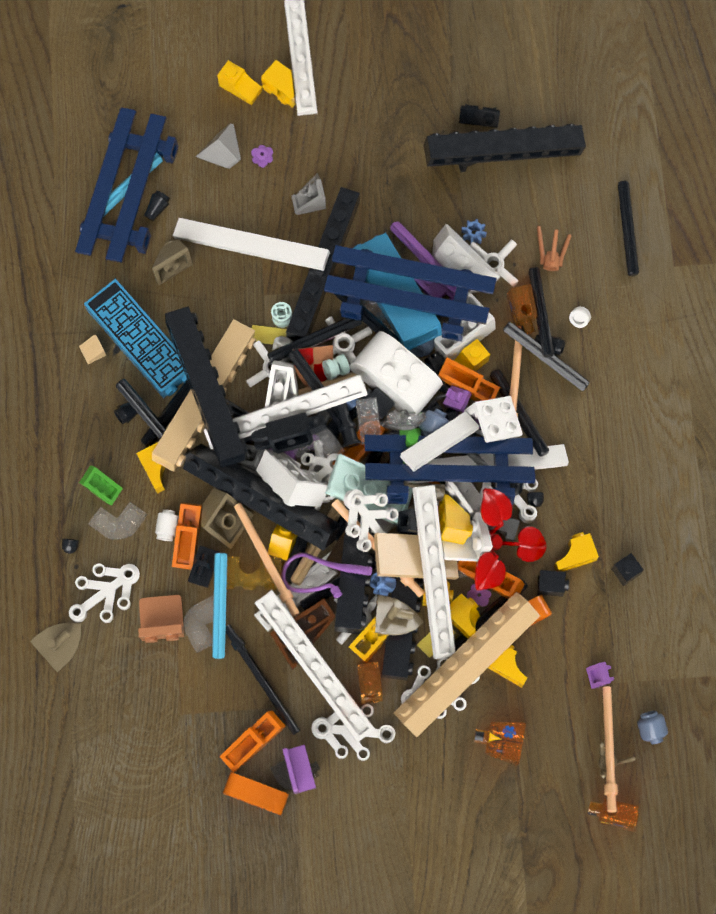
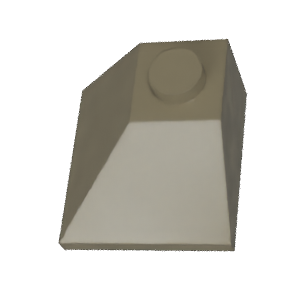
M176 239L175 241L167 242L160 249L152 267L158 286L193 265L188 248L179 239Z
M213 488L202 504L201 527L227 548L232 549L245 529L234 508L239 502L228 493ZM244 507L251 520L253 514Z

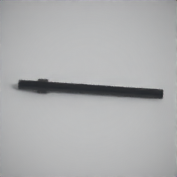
M230 624L227 625L225 633L232 642L231 646L235 651L239 652L293 735L297 734L301 730L246 649V644L242 637H238Z

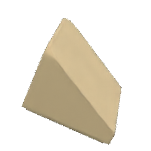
M93 335L79 346L88 364L106 356L97 335Z

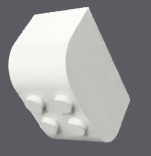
M381 331L373 336L349 365L350 370L356 375L361 374L363 381L372 389L377 387L395 403L393 406L408 419L416 418L443 385L441 379L434 371L396 339Z

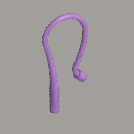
M300 552L286 561L281 576L286 588L291 592L309 593L331 588L330 591L334 598H339L342 595L339 587L330 583L313 588L291 587L286 580V571L290 563L296 558L306 557L330 568L363 575H371L372 567L330 562L308 553Z

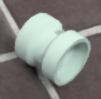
M278 302L272 307L273 323L280 328H285L289 325L292 310L287 303Z
M343 354L336 356L334 360L328 359L322 362L323 371L328 380L337 378V375L343 376L350 372L349 363Z

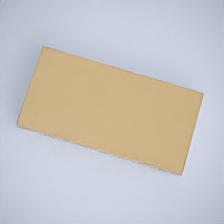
M376 533L374 535L377 576L423 578L418 535ZM444 559L446 579L456 580L459 578L457 561Z

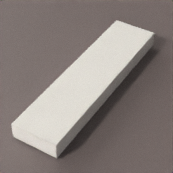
M464 412L402 452L400 458L414 472L477 431L479 425L467 412Z

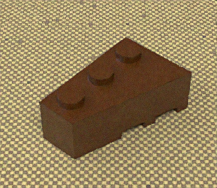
M323 599L293 619L310 642L314 644L336 616L326 600ZM275 630L272 631L269 635L293 670L298 661Z

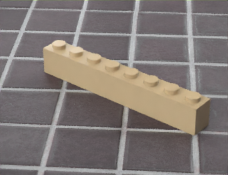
M234 319L211 355L212 360H210L212 367L215 366L218 371L219 378H217L219 385H223L225 393L227 383H232L237 374L235 370L238 365L242 366L245 362L247 350H252L253 344L256 342L255 330ZM191 390L152 452V461L173 472L177 467L183 465L186 459L185 453L188 449L191 450L193 448L197 433H202L205 428Z
M516 592L394 712L396 717L418 737L540 617L538 612L524 597Z

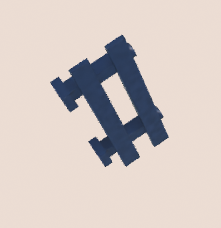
M120 108L114 130L109 134L108 149L85 221H82L80 225L81 234L75 249L76 253L91 256L96 239L99 238L111 241L106 260L122 263L127 245L135 246L139 253L146 254L151 239L148 228L140 226L139 231L132 230L155 154L158 153L160 156H164L167 163L174 164L179 147L175 137L168 136L167 141L160 140L167 119L165 116L150 114L144 136L130 133L136 110ZM126 148L139 151L116 226L103 224L102 220L124 150Z
M338 245L335 246L332 262L356 266L353 280L327 276L324 292L348 296L347 303L342 302L341 317L361 321L363 316L361 301L363 299L449 317L448 323H443L442 338L462 342L464 327L461 326L462 320L486 325L490 308L467 304L470 290L493 294L497 280L496 277L476 274L468 269L456 270L377 254L368 249L357 250ZM369 270L456 287L454 300L366 283Z
M406 435L364 436L365 451L389 452V464L365 463V480H390V485H387L386 489L387 504H407L409 490L408 486H404V481L494 482L495 488L493 489L505 494L513 506L515 488H510V483H535L536 481L535 467L508 466V454L533 455L532 438H510L486 443L484 437H466L443 453L493 454L494 466L425 464L413 472L407 464H403V460L400 458L401 453L409 448L405 444ZM419 436L418 442L427 436Z

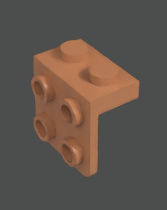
M180 595L140 599L141 628H138L139 638L142 641L154 643L158 642V639L175 641L179 640V637H185L182 598Z

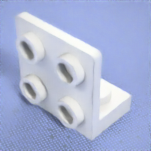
M511 396L475 402L464 410L471 417L479 420L486 443L520 437L523 434Z
M445 482V494L452 497L470 515V520H472L476 512H481L483 498L471 482Z
M476 512L472 520H470V524L473 525V531L464 545L442 541L445 560L477 562L483 553L491 551L493 546L488 526L483 521L481 512Z

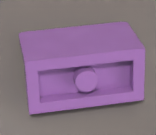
M305 745L291 749L284 748L283 752L294 794L315 789L316 786Z

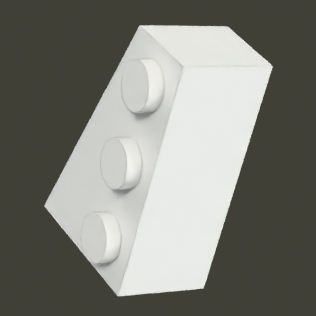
M469 291L467 304L484 307ZM489 313L486 325L462 320L461 326L464 327L462 342L442 338V335L434 340L435 352H439L440 355L442 354L444 359L448 357L454 360L461 353V350L476 339L481 341L496 329L495 318Z
M273 361L265 407L299 396L295 365L293 363Z
M265 449L256 471L262 477V480L268 483L273 488L272 490L283 499V502L289 506L321 507L326 496L325 491L328 483H319L314 479L315 474L312 472L305 473L300 469L301 464L284 452L277 454L273 450Z

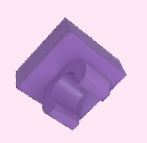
M451 385L445 395L446 398L443 404L445 407L463 413L472 394L467 390Z
M606 662L597 663L586 668L591 689L607 685L614 680V677H609L608 670L611 669V666L606 665Z

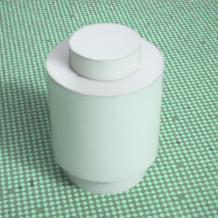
M163 510V513H158L155 530L157 534L156 539L173 541L179 516L175 515V511Z

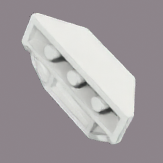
M448 224L435 237L432 256L443 267L456 270L468 269L476 274L496 277L497 280L500 278V275ZM470 290L471 293H477V292H479V291Z

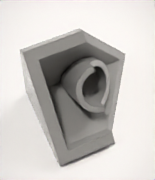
M229 124L221 130L196 157L229 169L238 163L241 157L234 124Z
M318 173L296 195L291 196L295 214L297 215L326 209L325 195Z

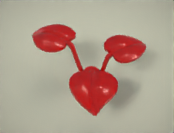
M483 489L481 503L482 519L487 525L496 527L489 531L493 546L491 551L483 553L476 564V590L495 588L504 581L506 575L505 565L502 561L498 560L499 556L494 552L499 550L502 545L518 546L517 556L525 562H534L540 559L547 548L542 533L535 527H524L518 534V542L502 541L498 534H493L503 526V520L510 519L512 515L510 500L505 494L495 489Z

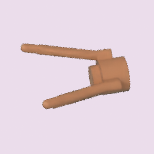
M537 226L541 257L540 264L543 265L545 270L558 271L559 267H562L571 235H567L559 256V253L556 252L558 230L556 229L554 231L552 251H548L545 255L541 227Z

